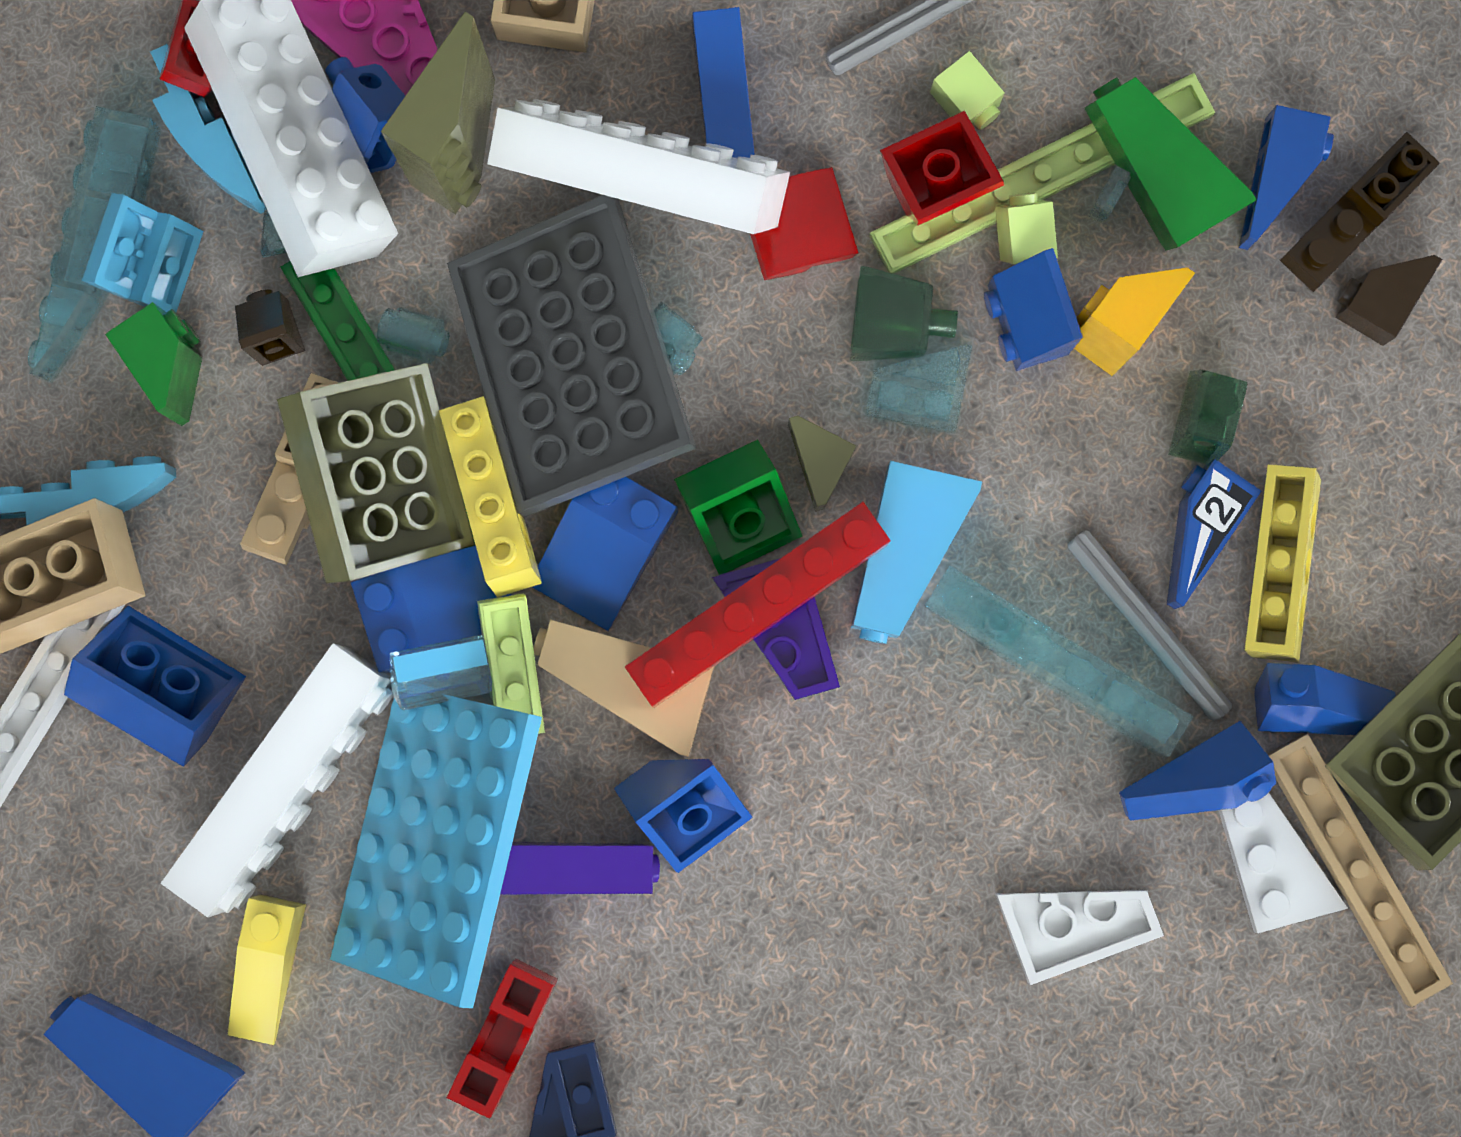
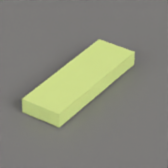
M523 593L477 601L482 639L488 663L486 667L492 705L542 717L538 734L545 733L526 595Z

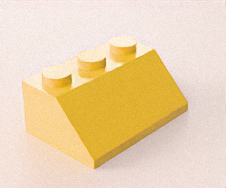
M1186 267L1119 277L1110 289L1101 285L1076 317L1083 338L1074 349L1113 376L1141 348L1194 276L1195 272Z

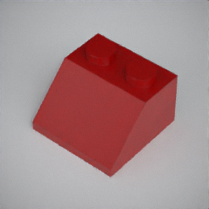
M965 111L880 150L889 183L905 214L918 226L1004 186V180Z

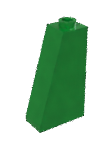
M1116 77L1093 91L1097 100L1084 109L1165 251L1178 248L1256 201L1253 192L1136 77L1121 85Z

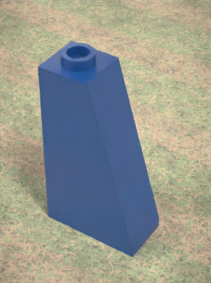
M734 7L693 12L692 27L705 142L733 149L732 157L750 158V155H755L740 8Z
M91 993L76 999L72 996L65 999L50 1015L54 1023L44 1033L60 1051L152 1137H188L245 1074L239 1066Z

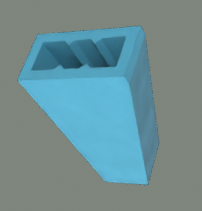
M890 461L887 466L876 520L891 541L887 547L869 558L865 563L851 628L861 630L859 638L887 644L888 636L894 638L900 636L981 490L982 481Z

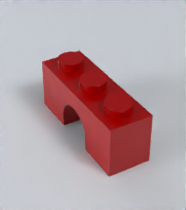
M515 959L509 965L489 1007L490 1011L472 1048L467 1053L446 1098L489 1119L492 1117L558 978L518 959Z

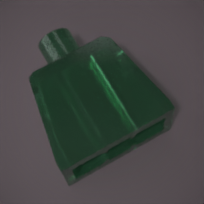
M860 266L850 361L924 357L928 347L929 336L955 338L958 311L931 308L933 286L929 283L871 267Z
M1206 370L1190 371L1168 455L1205 465L1214 459L1219 461L1230 449L1234 441L1248 382ZM1194 441H1205L1209 443V446L1200 445Z

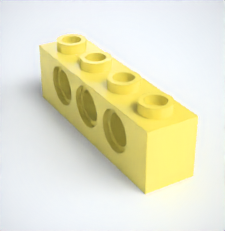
M484 396L439 410L486 583L497 598L542 584L524 517L518 514Z
M1269 464L1267 466L1245 642V651L1253 658L1299 663L1321 479L1316 468Z

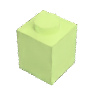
M970 51L933 80L930 90L931 95L950 117L965 111L972 125L976 126L979 130L987 127L999 116L1001 112L997 107H999L1005 93Z
M1022 193L1010 195L1009 204L995 206L1000 261L1018 264L1051 248L1054 249L1056 258H1058L1052 201L1037 200V193Z

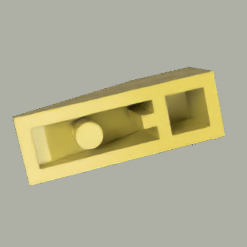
M264 895L248 898L237 946L228 1027L229 1036L271 1045L275 1044L306 904Z

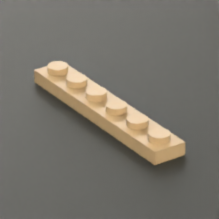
M1301 734L1268 753L1274 764L1276 781L1405 1004L1413 1007L1452 985L1451 979L1334 777L1325 767L1326 764L1309 734Z

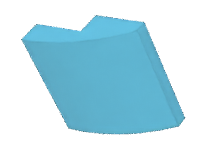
M111 193L82 281L146 307L154 302L165 312L173 309L176 313L204 231L171 214L157 212L126 195Z

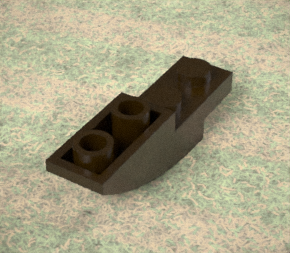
M1406 132L1300 238L1280 261L1314 292L1395 211L1440 162Z

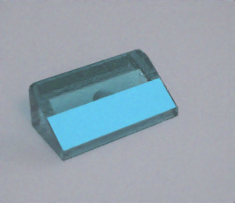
M482 635L390 653L392 694L402 710L451 701L452 696L467 698L492 692V678L485 641Z

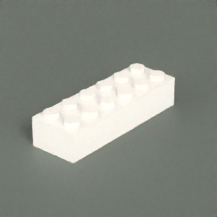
M200 0L184 29L297 276L301 277L378 257L397 236V229L291 0Z
M533 99L532 102L516 100L515 107L497 108L488 165L751 234H757L778 227L790 172L777 169L778 161L759 155H750V158L732 157L734 150L725 146L706 143L705 147L698 145L691 147L688 146L690 138L667 132H662V136L656 134L645 135V126L619 121L618 124L607 122L601 124L602 115L581 110H575V113L559 111V104L544 100Z
M333 643L161 884L206 917L224 912L228 913L234 907L238 910L242 908L256 889V886L251 881L261 868L268 870L281 855L284 847L279 842L289 829L296 831L310 814L312 808L306 804L317 790L323 793L336 778L339 769L334 765L342 753L346 751L351 754L365 737L367 731L362 728V725L372 712L379 715L386 708L394 695V692L389 688L395 680L386 673H379L375 665L351 648Z

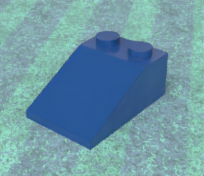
M627 477L572 498L538 565L542 584L532 588L609 632L677 516V506Z
M476 546L389 569L351 582L379 673L396 672L393 657L483 640L477 601L497 598L485 581ZM512 593L507 594V595H504V596H501V597L511 596Z

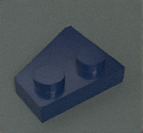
M595 1039L548 1051L529 1137L617 1136V1129Z

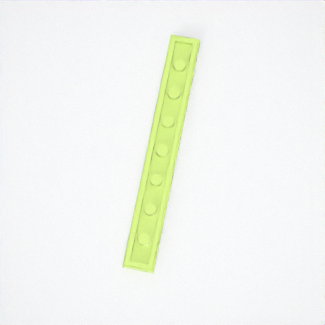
M1195 73L1152 93L1187 128L1215 114ZM1093 123L998 169L1004 180V186L919 226L905 215L870 232L869 236L889 275H892L996 224L995 206L1009 204L1010 195L1037 193V200H1044L1115 165V162Z

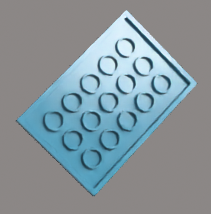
M397 683L330 960L453 1006L473 1008L542 717Z

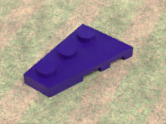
M779 559L712 577L723 596L726 597ZM815 597L753 639L794 700L840 688Z

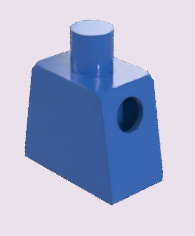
M347 57L333 60L326 67L325 73L333 85L332 91L370 173L393 167L396 158L381 130L404 99V93L385 69L378 64L354 68Z

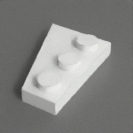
M1270 793L1260 800L1254 802L1247 801L1237 808L1218 810L1255 933L1269 931L1348 909Z
M1146 890L995 894L1027 982L1030 985L1164 936Z

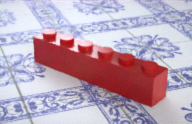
M861 502L625 666V669L649 704L655 708L887 547L891 540L865 503Z

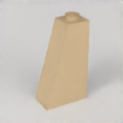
M550 620L548 629H539L533 648L534 655L540 656L538 666L679 755L690 756L714 667L653 708L625 669L626 665L651 649L650 647Z

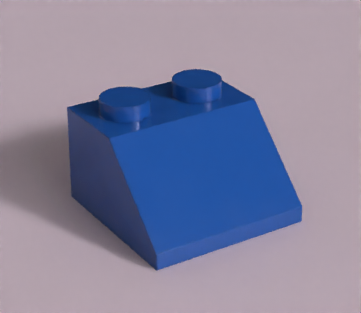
M1051 248L992 276L987 285L989 291L984 292V301L989 316L992 319L996 317L999 319L1003 334L998 336V342L1004 360L1006 362L1013 361L1015 370L1019 371L1069 355L1083 336L1054 249Z

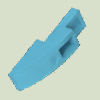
M167 44L150 51L160 74L168 49ZM164 81L169 92L152 101L163 122L179 145L222 190L260 214L266 212L267 208L230 127L222 117L217 120L215 119L205 97L200 96L197 98L195 93Z
M156 456L136 457L132 459L133 465L115 467V461L96 460L86 462V469L71 470L72 489H70L69 483L41 484V492L24 493L23 487H0V520L26 518L27 526L93 498L125 512L157 494L176 478V468L162 463L161 457Z

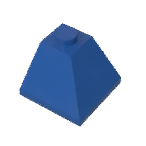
M710 759L651 760L614 788L634 821L677 873L753 818Z

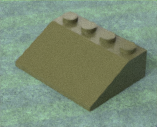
M466 11L381 130L409 183L455 215L462 205L466 208L469 207L481 190V184L478 182L482 176L495 78L474 17Z
M427 363L302 391L277 399L326 584L352 581L474 545Z
M1461 633L1433 658L1325 765L1380 834L1416 870H1433L1461 842Z

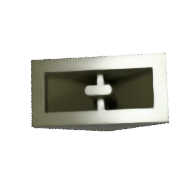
M797 415L789 418L788 427L815 512L825 509L856 449V445Z

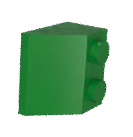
M152 302L105 335L157 412L183 426L190 421L202 357L195 348V345L201 341L190 324L185 319L181 320L173 309L165 312Z
M758 439L674 479L719 575L732 571L803 537L776 468Z

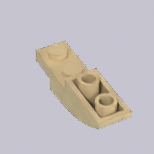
M311 373L303 391L337 384L338 382ZM284 432L275 452L277 462L240 545L245 551L287 565L302 529H308L310 521L287 435Z

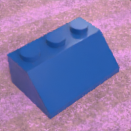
M128 605L72 658L64 695L184 767L207 742L246 676Z

